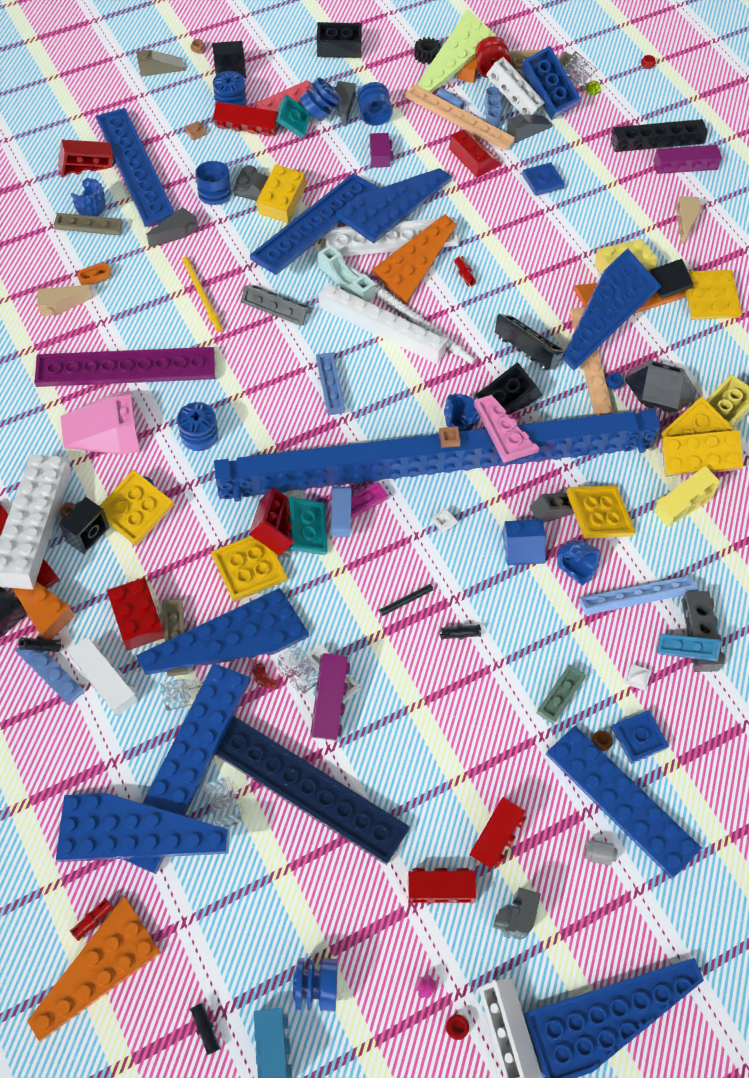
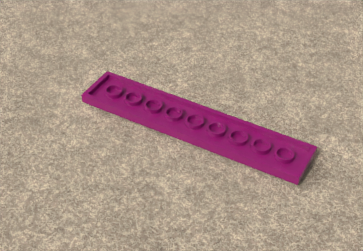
M197 347L37 354L34 383L36 387L211 380L215 379V348Z

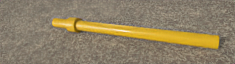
M184 256L182 261L208 312V318L216 331L221 332L223 328L219 321L220 317L214 311L188 256Z

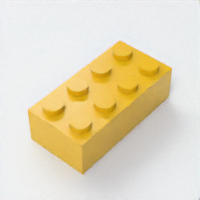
M740 430L663 437L661 440L664 477L692 475L704 466L712 473L734 471L743 468Z

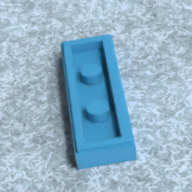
M660 634L657 653L659 655L718 661L721 641L717 639Z

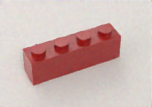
M216 102L213 122L220 129L230 128L238 132L243 130L251 134L262 133L264 136H276L278 113L272 110Z

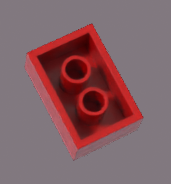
M145 577L107 590L127 651L164 639V631Z

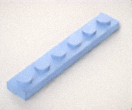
M689 575L579 597V604L585 614L589 615L683 596L685 592L698 591V586Z

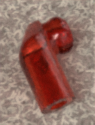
M262 663L256 664L253 669L256 683L275 690L278 680L267 677L265 666Z

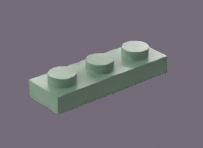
M569 664L538 708L536 714L554 725L587 675Z

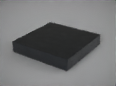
M682 258L649 270L650 274L662 286L657 290L660 299L694 287Z

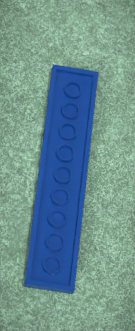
M126 108L96 115V121L105 141L110 142L115 163L144 226L148 227L163 222L175 212Z
M352 173L250 254V260L277 275L342 222L335 217L339 209L356 196L376 190L379 187Z
M215 663L212 664L142 804L182 816L186 815L251 682L249 676ZM165 857L121 860L156 875Z

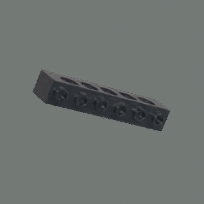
M703 119L613 127L610 140L615 152L704 144L708 131Z

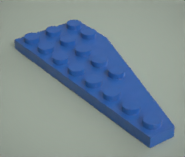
M438 168L358 195L339 209L335 217L374 244L448 184L452 176Z
M628 248L603 271L562 356V359L573 371L662 287Z
M278 588L137 654L136 658L145 675L168 672L171 671L170 669L184 667L186 669L200 664L205 666L213 663L235 661V659L248 657V659L255 658L256 655H274L308 638L309 632L281 588Z
M108 793L64 795L56 861L74 862L229 854L230 831L223 827Z
M695 958L523 1013L543 1077L578 1078L593 1073L704 981Z

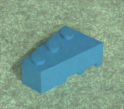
M282 1007L254 1011L258 1078H293L292 1065H287L286 1054H291L290 1039H285L284 1030L289 1029L288 1013L283 1014Z

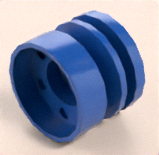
M225 71L214 77L215 105L216 102L246 106L245 80L241 74L234 71Z
M318 77L315 83L311 84L312 91L307 89L300 97V101L311 115L320 121H324L331 113L330 109L334 110L336 105L341 102V98L328 82Z
M370 82L360 88L357 100L363 122L371 126H379L390 120L393 108L387 87L379 82Z
M207 161L198 165L195 170L199 199L209 205H219L228 201L231 197V183L227 165L219 161Z
M193 402L181 408L177 415V423L182 443L186 448L193 451H204L214 446L218 440L219 432L216 415L211 406L203 402Z
M298 958L293 975L295 1010H302L303 999H307V1011H311L313 1001L316 999L319 1000L320 1011L336 1012L338 959H322L320 970L315 969L314 958L309 960V969H304V958Z

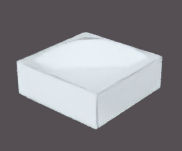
M444 508L431 518L442 534L458 523L457 519L447 508Z
M631 664L625 684L645 691L651 670Z

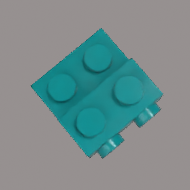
M286 95L279 103L276 122L300 138H303L306 134L311 114L304 106Z

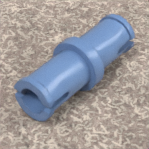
M440 88L437 92L439 98L462 110L464 109L466 102L456 97L455 93H450L444 88Z

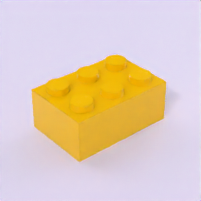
M275 164L256 201L258 214L289 223L307 186L305 173Z

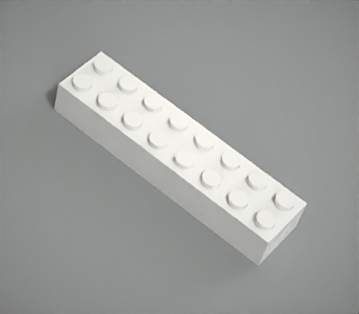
M30 454L0 537V587L34 589L70 478L71 469L68 457Z

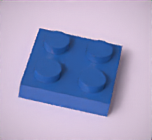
M551 162L522 171V176L535 196L564 188L565 183Z
M649 710L613 724L611 727L631 764L669 748L665 737Z

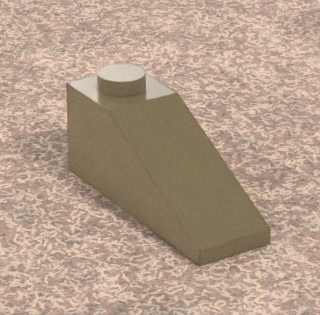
M154 50L136 52L141 77L185 71L183 58Z

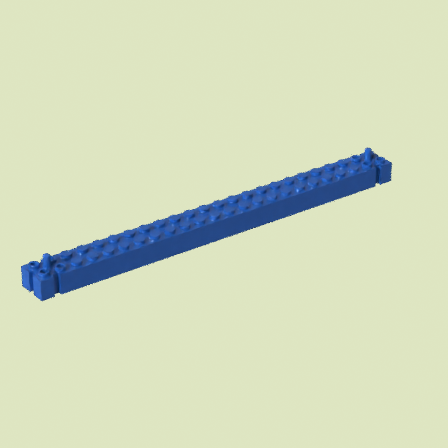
M655 409L641 410L640 413L636 414L632 411L517 425L522 432L525 431L529 436V440L539 447V451L505 463L502 461L487 429L460 431L459 447L441 448L439 434L237 457V460L234 461L220 459L214 460V469L219 499L234 498L235 502L241 501V496L265 495L272 487L281 493H286L292 490L303 491L309 488L342 486L351 483L360 484L367 481L378 482L384 479L394 480L401 477L434 475L443 472L451 473L459 470L469 471L476 468L486 469L493 466L524 464L534 461L542 462L544 460H559L568 457L577 458L585 455L594 456L601 453L611 454L618 451L628 452L633 450L634 447L638 448L639 453H644L646 449L653 447L656 440L655 437L658 435L661 426Z

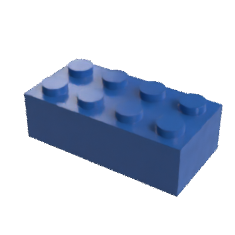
M551 46L523 61L520 69L532 89L545 102L543 108L551 120L578 105L581 97Z

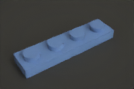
M333 352L316 354V363L327 415L345 413V405Z
M19 647L15 649L16 653L68 706L85 692L46 651L36 653L33 650H20Z

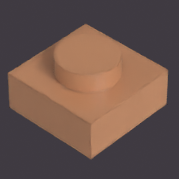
M198 121L185 127V132L193 141L207 135L205 128Z
M458 427L439 428L441 448L460 446Z

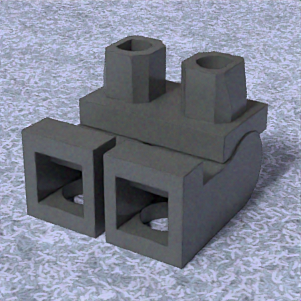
M519 887L512 900V904L517 905V908L513 907L510 912L499 909L493 928L505 931L503 937L524 939L534 927L541 893Z

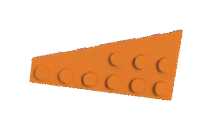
M444 214L374 267L372 273L407 305L417 286L424 279L435 258L439 255L442 247L455 230L456 223Z
M123 896L27 1020L39 1042L49 1037L161 954L125 896Z

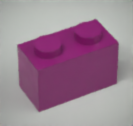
M370 133L371 168L390 167V161H393V151H390L392 149V139L389 140V133Z

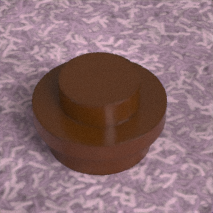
M597 731L592 736L591 741L601 751H607L611 748L613 739L608 732Z

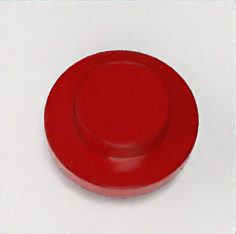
M645 55L641 59V65L645 69L653 68L656 64L655 57L652 55Z
M453 1015L446 1023V1032L450 1038L462 1040L469 1032V1023L462 1015Z

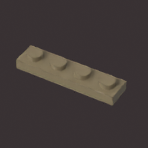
M57 213L53 225L55 230L120 236L123 221L118 218Z
M182 598L162 600L165 641L185 632ZM175 668L167 672L168 677L187 675L188 668Z

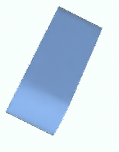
M489 87L486 89L484 103L486 122L499 128L502 114L500 91L496 87Z
M332 486L331 537H350L351 487Z

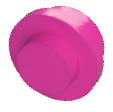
M428 974L424 978L421 977L417 983L416 991H418V997L430 998L434 991L436 981L431 979V976Z

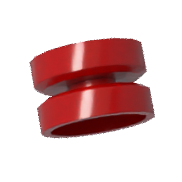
M487 37L477 44L475 58L479 73L482 76L488 78L486 74L495 62L502 57L511 64L508 46L501 37Z

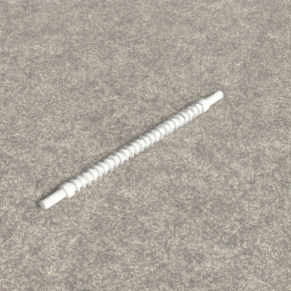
M351 265L348 266L349 270L356 276L360 277L364 274H361ZM376 283L375 295L381 297V300H384L386 303L388 302V305H391L396 311L399 310L398 312L402 313L403 316L406 315V318L413 321V324L447 339L446 348H449V351H453L454 355L462 357L471 365L475 363L476 359L465 352L461 345H457V342L453 343V339H450L448 336L446 337V334H442V331H439L438 328L435 329L434 325L431 326V323L417 315V312H413L410 307H406V304H403L402 301L399 302V299H396L395 296H392L391 293L385 291V288H382L380 285L378 286V283Z

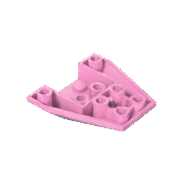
M132 391L112 393L60 416L64 448L120 455L140 452L133 413Z

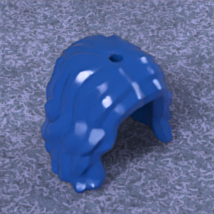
M86 178L82 181V185L85 188L82 195L71 193L75 210L81 215L99 216L103 213L106 202L104 187H102L97 179Z
M461 393L449 394L444 409L447 427H458L459 432L472 430L481 418L474 406L476 398Z
M582 540L569 541L557 551V566L566 572L569 577L574 578L575 581L584 586L596 574V570L599 567L598 562L601 559L600 550Z

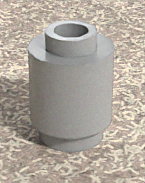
M597 840L586 842L585 859H589L593 863L609 866L612 865V862L617 861L618 849L614 848V843Z

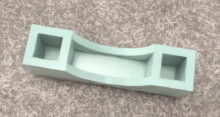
M332 245L318 252V267L346 292L367 302L375 298L376 283L365 274L360 277L353 274L346 266L342 254Z

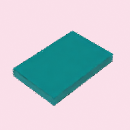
M289 497L290 516L288 517V522L292 526L290 537L293 538L294 542L289 547V550L326 555L328 550L325 503Z

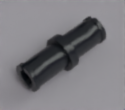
M457 624L455 627H440V639L458 638V640H463L466 637H481V632H479L481 631L480 624L468 626Z
M21 637L18 647L20 650H33L36 653H43L44 651L59 652L61 641L59 639H45L44 637Z
M204 1003L189 1009L197 1026L196 1033L202 1039L207 1056L220 1050L221 1047L213 1030L215 1027L214 1023L210 1022Z

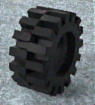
M423 37V40L421 38L418 39L414 47L415 59L419 63L422 61V64L426 62L427 65H430V62L432 63L440 51L441 43L438 40L435 41V38L430 39V37L428 39Z

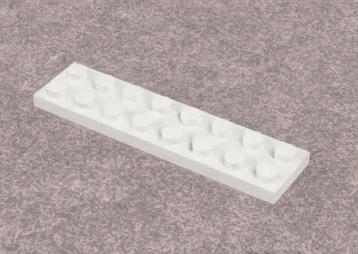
M437 219L400 222L374 244L349 226L335 227L324 236L326 247L332 245L342 254V257L395 252ZM456 228L443 247L458 246L459 241Z

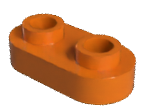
M100 263L81 269L77 273V277L81 285H92L109 279L112 273L108 264Z

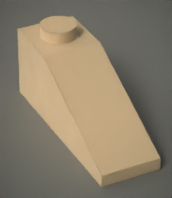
M679 197L676 214L681 244L685 243L698 215L702 212V204H700L699 197Z
M90 284L37 289V306L41 316L59 315L93 299Z

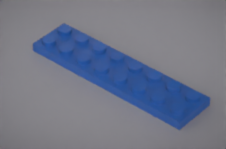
M575 725L546 752L545 755L671 879L702 849L694 839Z

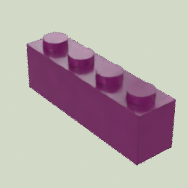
M718 145L656 149L653 162L657 174L718 170L722 156Z
M323 653L320 656L309 738L336 741L338 737H341L342 724H339L340 716H343L345 711V704L342 703L343 695H346L348 683H345V676L349 675L350 662H347V656Z

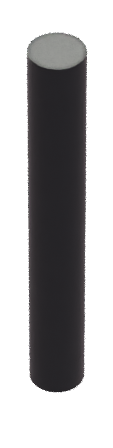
M428 584L379 609L381 616L383 617L432 592L433 587L431 584Z

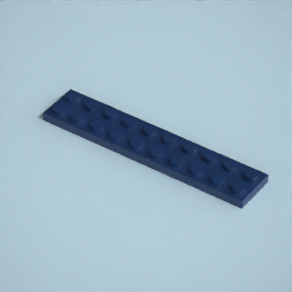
M233 716L215 756L386 866L388 865L410 830V826Z

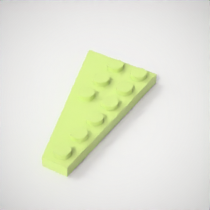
M467 9L417 86L433 93L475 58V48L481 40L496 36V34Z

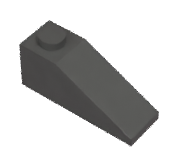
M337 81L336 87L333 88L339 94L341 102L336 105L342 125L346 127L355 99L356 83Z
M520 114L508 119L506 133L515 137L514 143H517L552 128L553 125L543 115Z
M184 207L180 208L146 233L148 245L153 247L188 237L198 229L196 216Z
M567 493L542 494L529 506L535 519H543V522L553 521L574 514Z

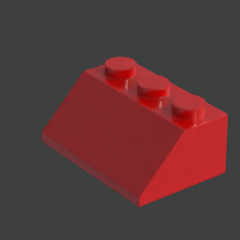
M462 129L451 134L449 150L476 178L502 166V163L472 133Z

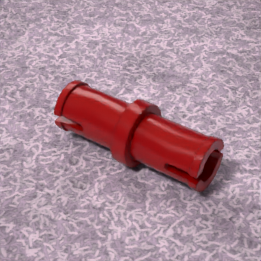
M460 256L456 257L454 263L459 269L460 277H463L468 287L475 285L476 279L471 273V267L467 265L463 256L461 258Z
M104 898L92 911H87L84 914L85 917L69 930L77 941H80L93 927H97L99 925L98 922L113 910L114 907Z

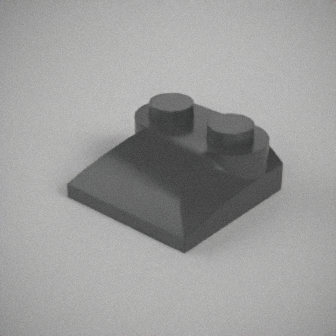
M244 166L235 181L234 196L257 201L269 176L257 172L254 166Z

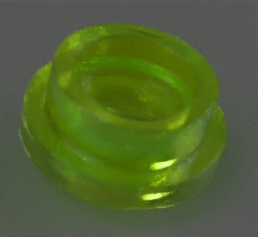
M592 80L586 85V91L589 94L596 95L600 93L601 87L598 81Z

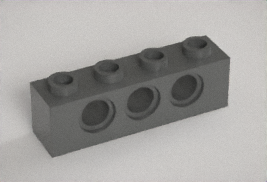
M685 592L681 603L687 635L689 637L721 641V635L717 632L718 620L713 612L714 600L710 597V592ZM721 647L718 661L692 658L694 672H718L725 663V654L721 652Z

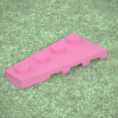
M492 395L474 400V406L504 463L539 451V447L529 440V436L525 431L522 432L519 429L516 421L513 418L510 419L506 414V410Z

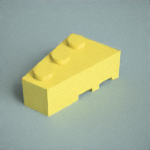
M704 466L669 494L660 497L656 501L654 512L667 527H670L710 502L720 481Z

